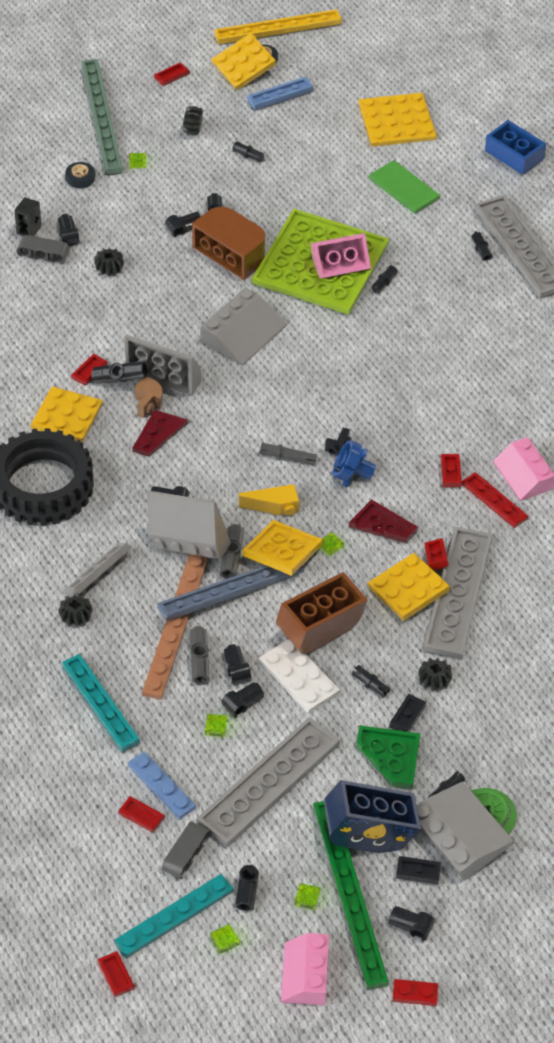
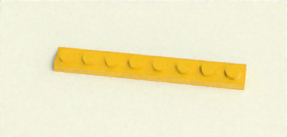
M335 9L214 29V35L218 44L239 41L250 33L255 38L339 25L342 19L338 10Z

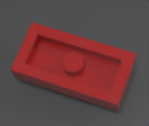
M441 454L442 487H461L460 455Z
M443 538L424 543L428 566L432 570H439L449 566Z
M394 979L392 1002L437 1006L439 983Z

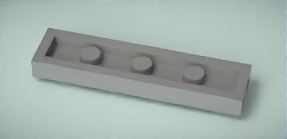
M128 543L116 544L64 590L69 596L75 594L77 597L84 594L89 585L100 580L99 576L110 571L116 561H121L126 557V553L131 549Z

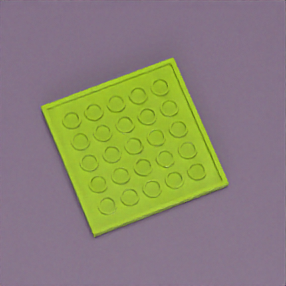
M293 209L253 275L252 284L349 315L389 245V238ZM360 233L365 234L371 265L370 269L319 278L313 262L310 243Z

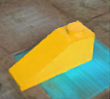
M294 484L238 493V505L241 508L276 515H293L299 512V499Z

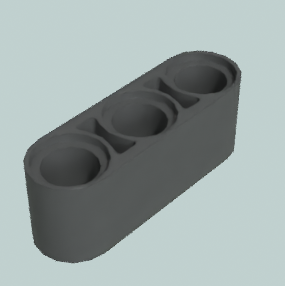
M24 235L16 252L19 256L23 255L28 256L27 258L44 259L47 262L63 264L70 251V247L62 241Z
M190 821L162 864V870L179 879H183V873L188 871L194 862L192 861L195 855L198 856L204 847L203 843L206 839H209L211 830Z

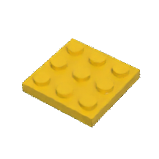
M252 33L211 59L212 63L236 90L241 89L277 65L276 60Z
M52 386L31 423V429L45 431V428H50L51 432L61 430L63 435L68 436V434L74 436L75 441L80 440L83 443L103 405V400Z
M272 520L242 550V556L292 576L322 546L323 539Z
M412 553L368 582V587L403 621L450 591V586L415 553Z

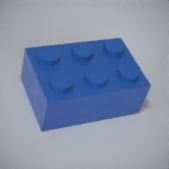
M507 120L486 135L485 151L523 175L545 159L547 143Z

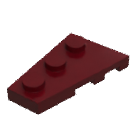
M154 409L132 447V452L150 457L168 439L175 436L182 427H185L189 423L188 419Z
M372 499L349 522L350 528L407 543L418 531V526Z

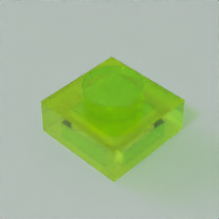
M129 153L130 169L146 168V153Z
M333 532L322 538L323 541L320 548L329 556L344 548L345 543Z
M207 714L205 735L225 737L228 715Z
M300 883L295 906L316 910L321 887Z
M230 924L210 932V938L220 954L240 945V940Z

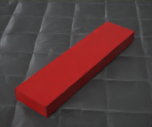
M476 472L462 481V485L513 528H516L528 519V515Z

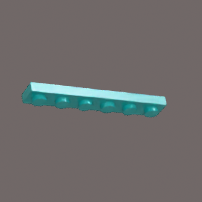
M77 654L63 661L62 667L121 752L140 744L139 737L82 656Z
M219 874L114 939V943L124 956L128 958L234 892V888L222 874Z

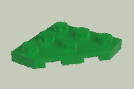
M359 725L356 747L391 786L413 789L420 733Z

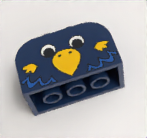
M340 780L324 799L330 840L337 846L377 853L397 851L405 847L421 830L415 794L411 792Z

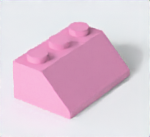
M363 233L310 243L313 262L319 278L371 268L366 237Z
M528 437L512 442L493 461L520 501L553 490L554 488L553 471Z
M306 933L285 942L281 1002L325 1005L329 934Z

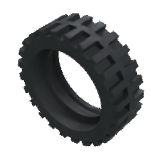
M45 428V431L32 429L31 433L20 432L19 437L15 438L12 436L8 438L7 444L2 443L0 445V510L4 508L5 515L8 517L14 515L17 522H21L22 519L27 520V525L33 526L34 522H40V526H46V522L53 521L54 525L59 524V519L65 518L67 521L71 519L73 512L77 515L81 512V505L87 506L89 503L88 496L92 497L94 487L92 457H90L89 450L83 447V443L80 440H74L73 435H63L61 430L51 432L50 428ZM36 460H53L63 463L71 468L75 475L63 488L42 494L23 491L10 482L11 475L19 467Z

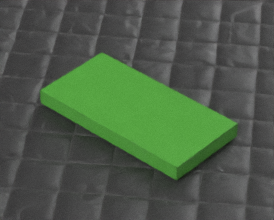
M395 160L369 174L370 180L414 214L440 199V195Z

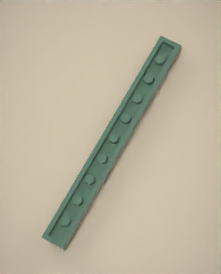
M98 59L83 60L82 69L105 174L122 173V164Z

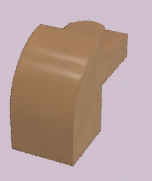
M147 376L142 378L135 386V399L140 400L137 404L139 417L145 418L147 414L153 412L154 408L161 409L163 405L161 385Z

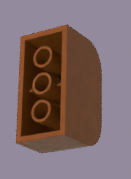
M215 207L192 223V247L245 280L256 272L265 257V232L256 223L233 209Z
M342 572L281 603L276 625L301 654H308L351 630L361 619L368 599L349 577Z

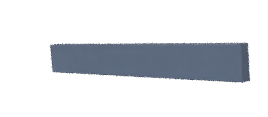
M302 565L291 576L274 568L263 566L157 603V608L165 621H169L303 573L305 568Z

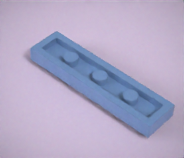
M303 77L247 95V101L254 110L312 92L313 85L307 77Z
M145 751L128 762V766L179 820L196 809V805Z

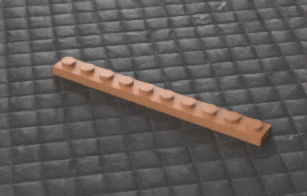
M189 554L175 597L199 589L209 560L208 557ZM191 613L166 621L142 691V696L162 700Z

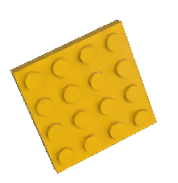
M423 92L358 99L371 147L437 139Z

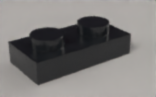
M408 694L390 721L389 727L398 731L410 732L425 709L426 701Z
M399 856L396 879L438 885L441 862Z

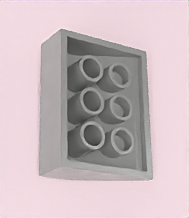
M245 287L200 327V341L243 366L285 328L287 323L260 295Z
M127 334L125 335L126 363L144 361L148 367L147 377L170 389L191 396L194 394L201 383V369L192 356Z
M148 491L149 536L154 547L208 558H222L231 542L216 501Z
M464 782L441 791L417 805L421 830L463 881L470 878L514 844L511 837Z

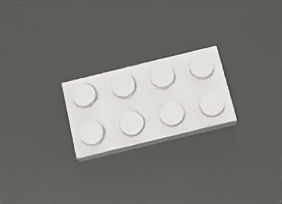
M289 639L258 658V662L307 713L312 712L340 694V689L306 654H301Z

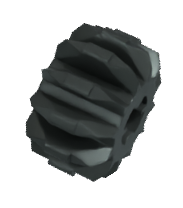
M188 106L186 108L183 121L184 133L197 135L200 132L203 118L202 108L197 106Z
M103 248L102 251H97L94 258L96 270L100 271L101 275L106 272L108 276L110 273L116 275L117 272H121L124 265L122 252H118L117 249L111 250V248L107 250Z
M75 594L72 597L66 596L65 600H61L58 609L62 622H67L68 626L72 625V623L76 627H78V623L85 625L86 620H90L92 614L90 601L88 598L84 599L83 595L76 597Z
M439 657L436 660L429 658L428 662L423 661L418 670L420 683H424V688L431 686L432 692L435 687L440 691L443 689V686L448 687L453 675L451 665H447L446 660L440 661Z

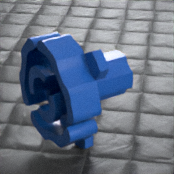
M348 440L343 445L333 464L335 468L332 471V475L342 480V486L344 487L349 486L354 474L365 479H371L376 469L375 464L364 460L368 449H362V445L353 440Z

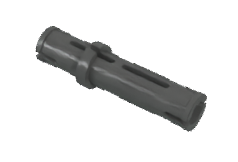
M264 442L261 443V450L259 451V454L274 456L275 459L283 458L313 466L317 454L285 448L280 444L276 446Z

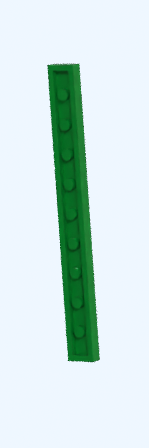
M324 801L313 803V810L366 989L370 990L388 986V977L349 849L337 846L331 842Z

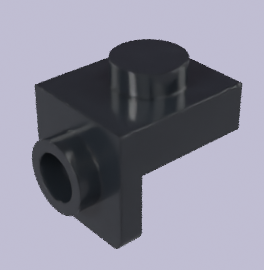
M343 427L337 440L326 438L325 451L331 455H338L343 445L348 440H352L350 429Z

